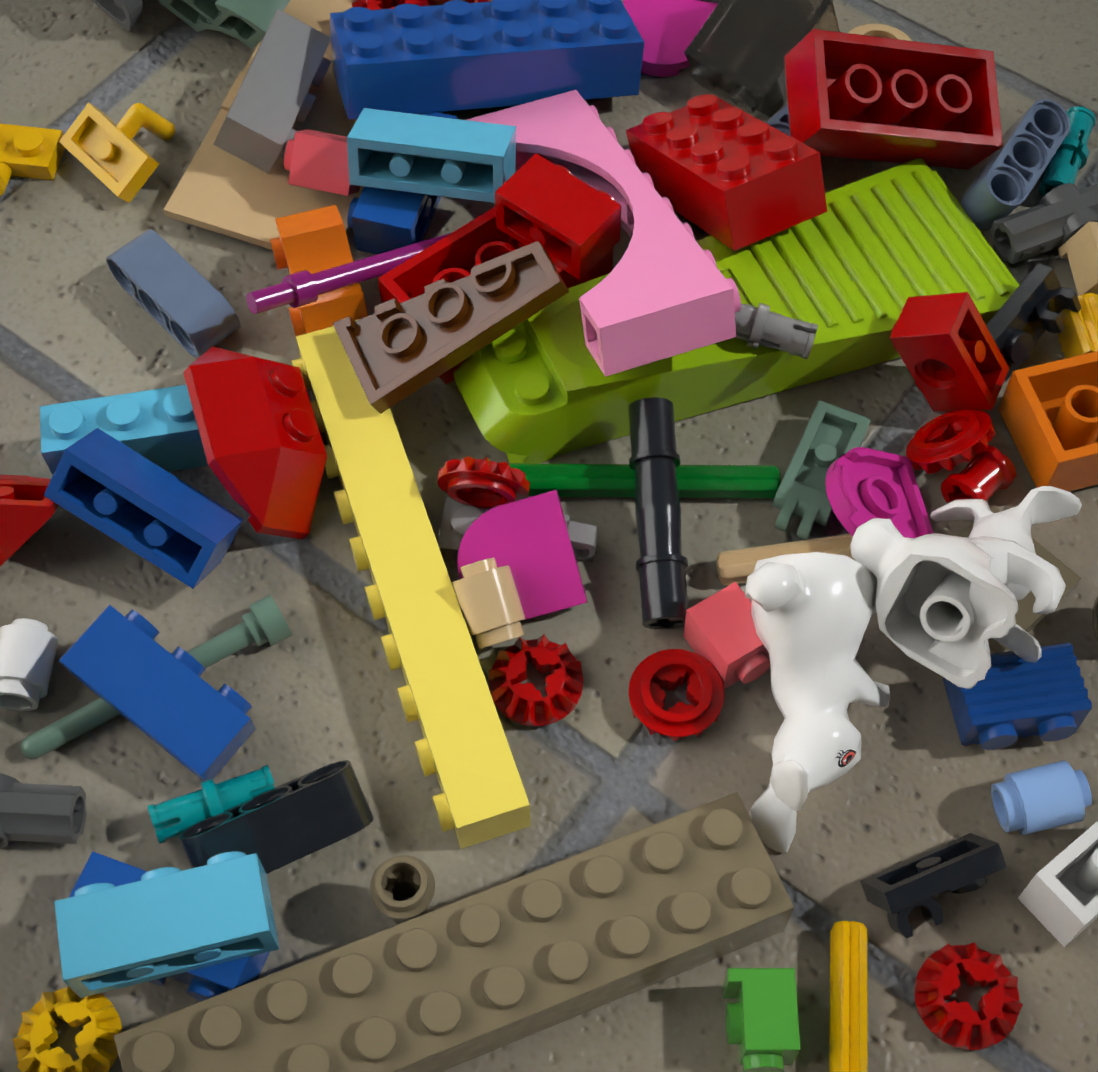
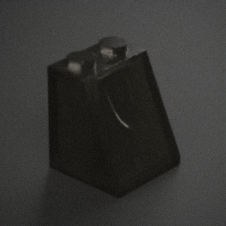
M720 0L684 52L692 69V78L710 91H714L718 87L730 94L731 101L743 111L753 114L757 110L771 118L788 101L784 56L812 29L840 32L833 0Z

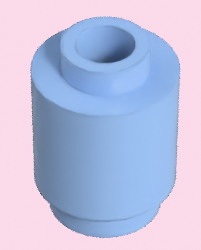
M1065 760L1005 774L1004 781L994 783L991 786L993 807L997 819L1006 833L1018 830L1022 835H1027L1081 822L1085 817V807L1092 804V794L1085 774L1080 769L1074 771Z

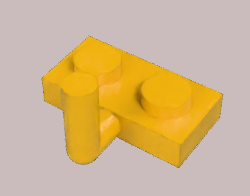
M88 102L59 142L117 197L130 203L159 165L151 155L133 140L134 136L143 127L160 139L167 141L174 136L175 126L142 103L133 104L116 125L100 109Z
M0 123V196L4 194L11 176L53 181L65 151V147L59 142L64 136L62 130Z

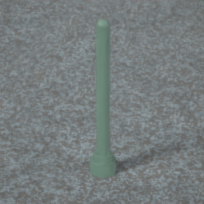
M269 594L249 605L251 611L241 616L244 622L187 652L204 668H207L254 642L258 647L266 642L273 646L292 636V633L277 604ZM99 698L26 737L21 743V752L28 759H37L120 715V713L102 698Z

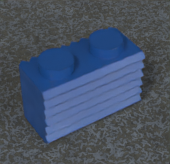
M1065 643L1041 647L1042 657L1036 663L1024 661L1012 651L990 654L991 668L988 669L985 679L978 681L971 689L958 687L946 678H943L961 745L968 746L974 743L977 745L981 744V747L985 750H996L1014 744L1018 737L1026 738L1030 735H1040L1041 740L1049 742L1062 740L1075 734L1092 709V703L1088 698V689L1084 687V678L1081 676L1080 667L1077 665V656L1073 654V645Z

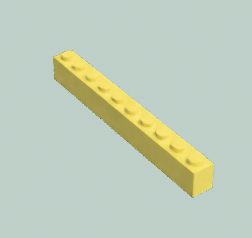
M334 326L296 336L301 358L291 360L292 366L300 367L306 390L310 389L314 400L311 401V406L320 433L324 432L328 445H324L327 454L325 464L328 479L339 477L343 489L334 492L342 523L345 525L354 522L358 536L350 538L349 543L358 572L369 569L373 585L366 586L364 589L373 619L375 621L385 618L390 634L380 637L390 671L401 668L406 681V686L397 688L406 721L409 723L418 720L423 733V739L414 741L423 774L426 777L436 773L442 793L432 796V800L442 832L454 829L459 847L463 849L530 827V804L391 410L389 408L380 414L370 405Z

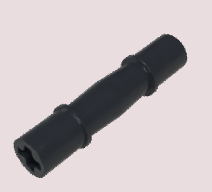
M657 397L644 398L632 402L628 407L631 441L629 467L635 471V516L641 559L636 561V570L639 572L642 625L649 629H674L685 625L686 610L688 609L686 583L688 559L682 556L681 506L676 476V467L680 465V455L677 453L674 408L673 403L668 399Z

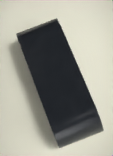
M343 760L316 769L231 807L216 816L204 819L181 833L179 840L192 868L207 865V861L215 855L239 851L244 852L246 855L257 853L266 874L361 831L373 821L374 817L351 762Z

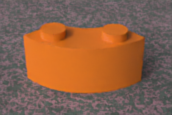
M336 205L275 219L279 237L270 239V244L277 270L288 268L289 275L304 270L313 274L353 262L345 226ZM360 283L320 294L316 302L297 308H288L295 337L332 327L334 322L349 316L353 320L368 316Z

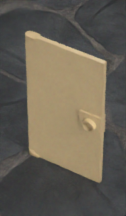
M290 0L283 12L331 37L330 13L345 12L347 9L352 8V2L354 1ZM330 40L329 45H328V47H327V49H326V51H325V54H324V56H323V57L329 59L330 61H331V40ZM260 41L244 70L240 71L221 104L220 112L166 204L164 215L272 250L270 239L279 237L276 218L336 205L343 220L346 235H348L351 229L347 224L348 209L352 199L360 197L364 186H360V192L346 196L288 184L290 171L284 168V158L278 156L270 172L267 173L213 145L260 46ZM331 62L319 88L312 84L310 85L308 92L316 96L305 121L301 123L295 120L292 129L296 131L309 129L345 137L349 135L357 119L348 120Z

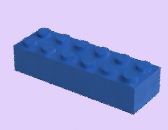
M452 0L444 5L420 7L415 4H401L394 9L380 10L353 7L345 12L330 13L332 69L348 120L358 119L363 108L420 114L521 105L572 90H577L584 100L639 94L644 40L621 0H492V2L478 3Z

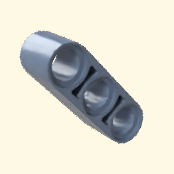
M1047 99L1036 101L1005 132L1002 137L1003 147L989 156L963 195L961 206L978 229L990 230L993 221L1008 216L1027 198L1070 129V119L1060 104Z
M148 229L106 258L107 265L120 286L193 357H200L211 347H214L241 327L237 314L224 296L155 231Z

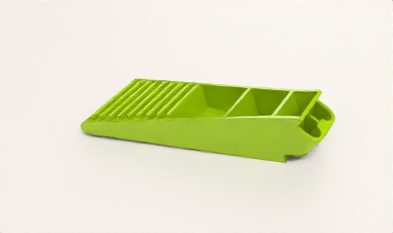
M917 158L826 192V213L736 251L712 235L696 241L703 250L708 249L712 253L717 268L726 279H733L738 288L742 304L758 307L759 303L770 306L769 311L796 320L818 324L808 359L762 345H758L757 349L746 346L747 341L734 337L605 377L585 346L579 298L609 275L606 274L569 288L567 294L466 358L454 371V379L479 430L492 446L505 452L510 463L540 464L571 451L630 435L628 407L632 402L639 399L657 397L670 400L673 403L674 421L676 422L900 358L901 356L894 349L889 337L908 297L968 292L987 325L1020 285L938 173L932 171L922 158Z

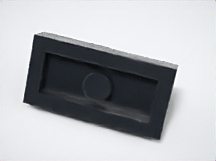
M1038 263L986 325L1009 367L1004 382L1009 379L1012 372L1021 363L1028 359L1032 350L1038 344L1037 340L1046 330L1051 333H1062L1065 327L1059 314L1063 309H1069L1073 312H1079L1082 309L1076 293L1070 288L1061 287L1052 267Z
M969 833L867 877L860 882L867 901L887 911L890 927L897 934L907 939L913 936L912 928L908 921L909 914L913 908L920 906L924 919L934 925H939L943 923V911L940 904L932 898L933 896L944 891L962 894L977 890L987 883L986 876L1007 868L999 843Z

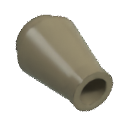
M408 855L395 856L384 861L375 870L370 882V896L374 905L397 925L426 914L435 892V879L431 869L422 860ZM408 897L407 900L400 901L401 899Z

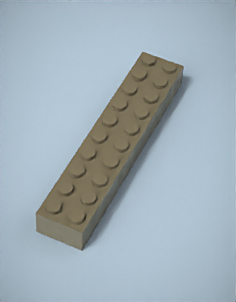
M735 792L124 1031L113 1037L123 1072H443L784 931L794 906L738 792Z

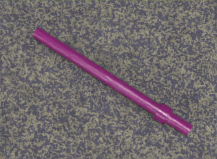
M451 233L311 274L309 271L304 270L284 276L282 283L247 293L246 302L251 313L258 314L287 304L297 308L316 302L320 294L384 275Z

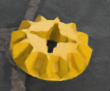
M67 986L54 992H42L41 999L30 1010L21 1012L22 1023L18 1035L12 1039L18 1060L17 1067L21 1072H108L118 1056L113 1036L122 1033V1024L116 1008L103 994L99 993L80 998ZM58 1018L64 1022L66 1021L72 1028L84 1025L82 1026L83 1030L75 1036V1042L78 1046L75 1050L79 1056L77 1060L60 1046L49 1050L51 1048L50 1044L58 1039V1032L56 1030L58 1026L56 1019Z

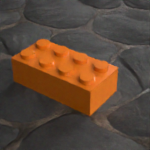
M1098 351L1013 371L998 410L1036 488L1053 486L1070 492L1098 485Z

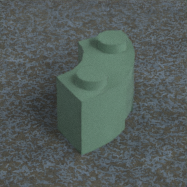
M159 0V3L197 32L205 29L221 31L253 48L262 41L277 8L284 11L290 0Z

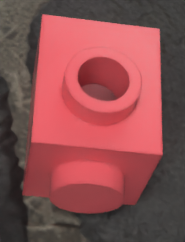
M307 129L295 132L294 140L289 139L284 153V168L290 171L288 184L346 196L360 192V186L349 185L347 137Z
M736 582L687 609L683 637L694 652L707 659L716 668L722 679L724 689L739 680L743 684L750 683L763 675L770 667L769 652L758 637L751 615L752 602L745 597V593Z

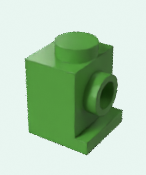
M728 968L723 982V998H736V1003H726L727 1043L739 1044V1063L743 1065V1072H784V1065H793L801 1050L795 968Z

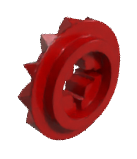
M956 410L940 415L917 431L907 445V458L914 470H925L927 474H935L942 468L952 471L956 465L962 462L970 463L971 457L975 454L983 453L988 448V442L996 435L991 418L987 413L979 410Z
M466 456L462 460L452 459L446 461L444 467L439 469L437 479L438 487L447 493L451 499L466 506L470 505L488 510L528 498L530 482L526 480V474L520 469L510 468L507 462L497 463L490 461L488 457L482 460Z
M544 634L538 639L524 640L518 637L515 644L505 651L499 649L496 661L492 669L489 670V690L494 704L507 718L522 725L545 726L560 721L577 706L583 692L584 681L581 661L576 660L566 643L559 645L549 641ZM528 663L536 667L540 674L551 673L546 677L545 697H542L540 690H536L532 683H521L527 679L526 669Z
M666 649L649 655L639 663L630 678L628 696L633 718H638L647 727L650 735L659 733L669 736L676 742L681 737L691 735L700 737L707 727L713 722H717L724 702V686L716 668L701 655L684 649ZM688 679L685 699L689 704L678 702L673 708L669 707L665 711L666 693L661 689L665 688L674 691L678 685L682 686L684 681Z
M975 942L967 945L953 946L948 943L927 957L920 967L915 980V1003L926 1027L941 1041L964 1050H982L1001 1042L1014 1029L1023 1006L1020 1002L1017 988L1018 977L1012 975L1003 964L1001 954H991L980 949ZM959 975L965 978L971 987L980 985L982 988L990 987V990L978 1001L979 1013L973 1011L968 1002L957 1003L954 1000L945 1003V1000H948L960 987Z

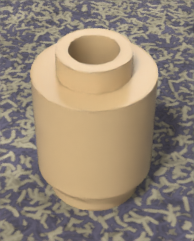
M492 557L460 567L463 578L452 583L470 636L475 635L478 648H484L523 636L524 632L520 621L526 618L510 566L497 567L495 558Z

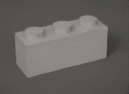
M277 8L213 145L269 173L277 157L284 158L289 139L294 140V135L297 131L292 129L295 120L303 123L314 103L316 96L309 93L308 90L311 84L319 88L331 64L329 59L323 57L331 37Z

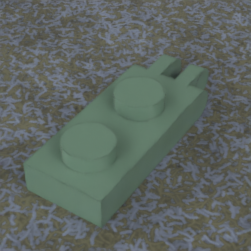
M820 400L818 401L773 501L772 506L781 509L775 524L776 529L786 532L794 515L802 517L796 536L804 540H808L815 523L826 527L833 512L826 493L825 478L827 470L840 456L852 448L861 447L869 429L870 418Z

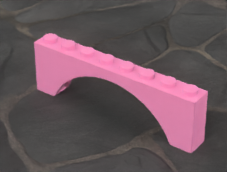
M577 90L467 119L469 121L516 126L515 172L537 153L553 164L562 165L573 176L596 190L605 191L616 202L621 204V227L631 239L628 249L610 274L579 298L585 346L605 377L736 337L735 313L741 309V299L735 282L732 278L726 279L717 268L712 253L708 249L703 250L695 240L690 225L688 223H681L674 214L670 200L667 197L662 198L658 194L650 175L639 170L629 149L624 150L620 146L612 127H605L600 120L596 107L594 105L589 106Z

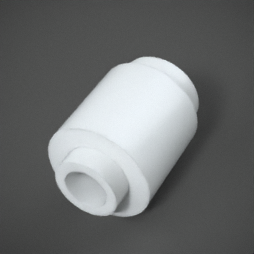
M21 618L14 620L12 624L0 627V708L12 711H32L38 708L39 699L47 695L58 639L48 631L47 625L40 621Z

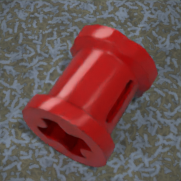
M988 445V448L983 453L973 455L970 463L959 474H950L941 483L942 496L947 504L956 499H983L987 502L997 490L1007 489L1013 483V479L1017 475L1015 467L1006 455L1002 454L997 448Z

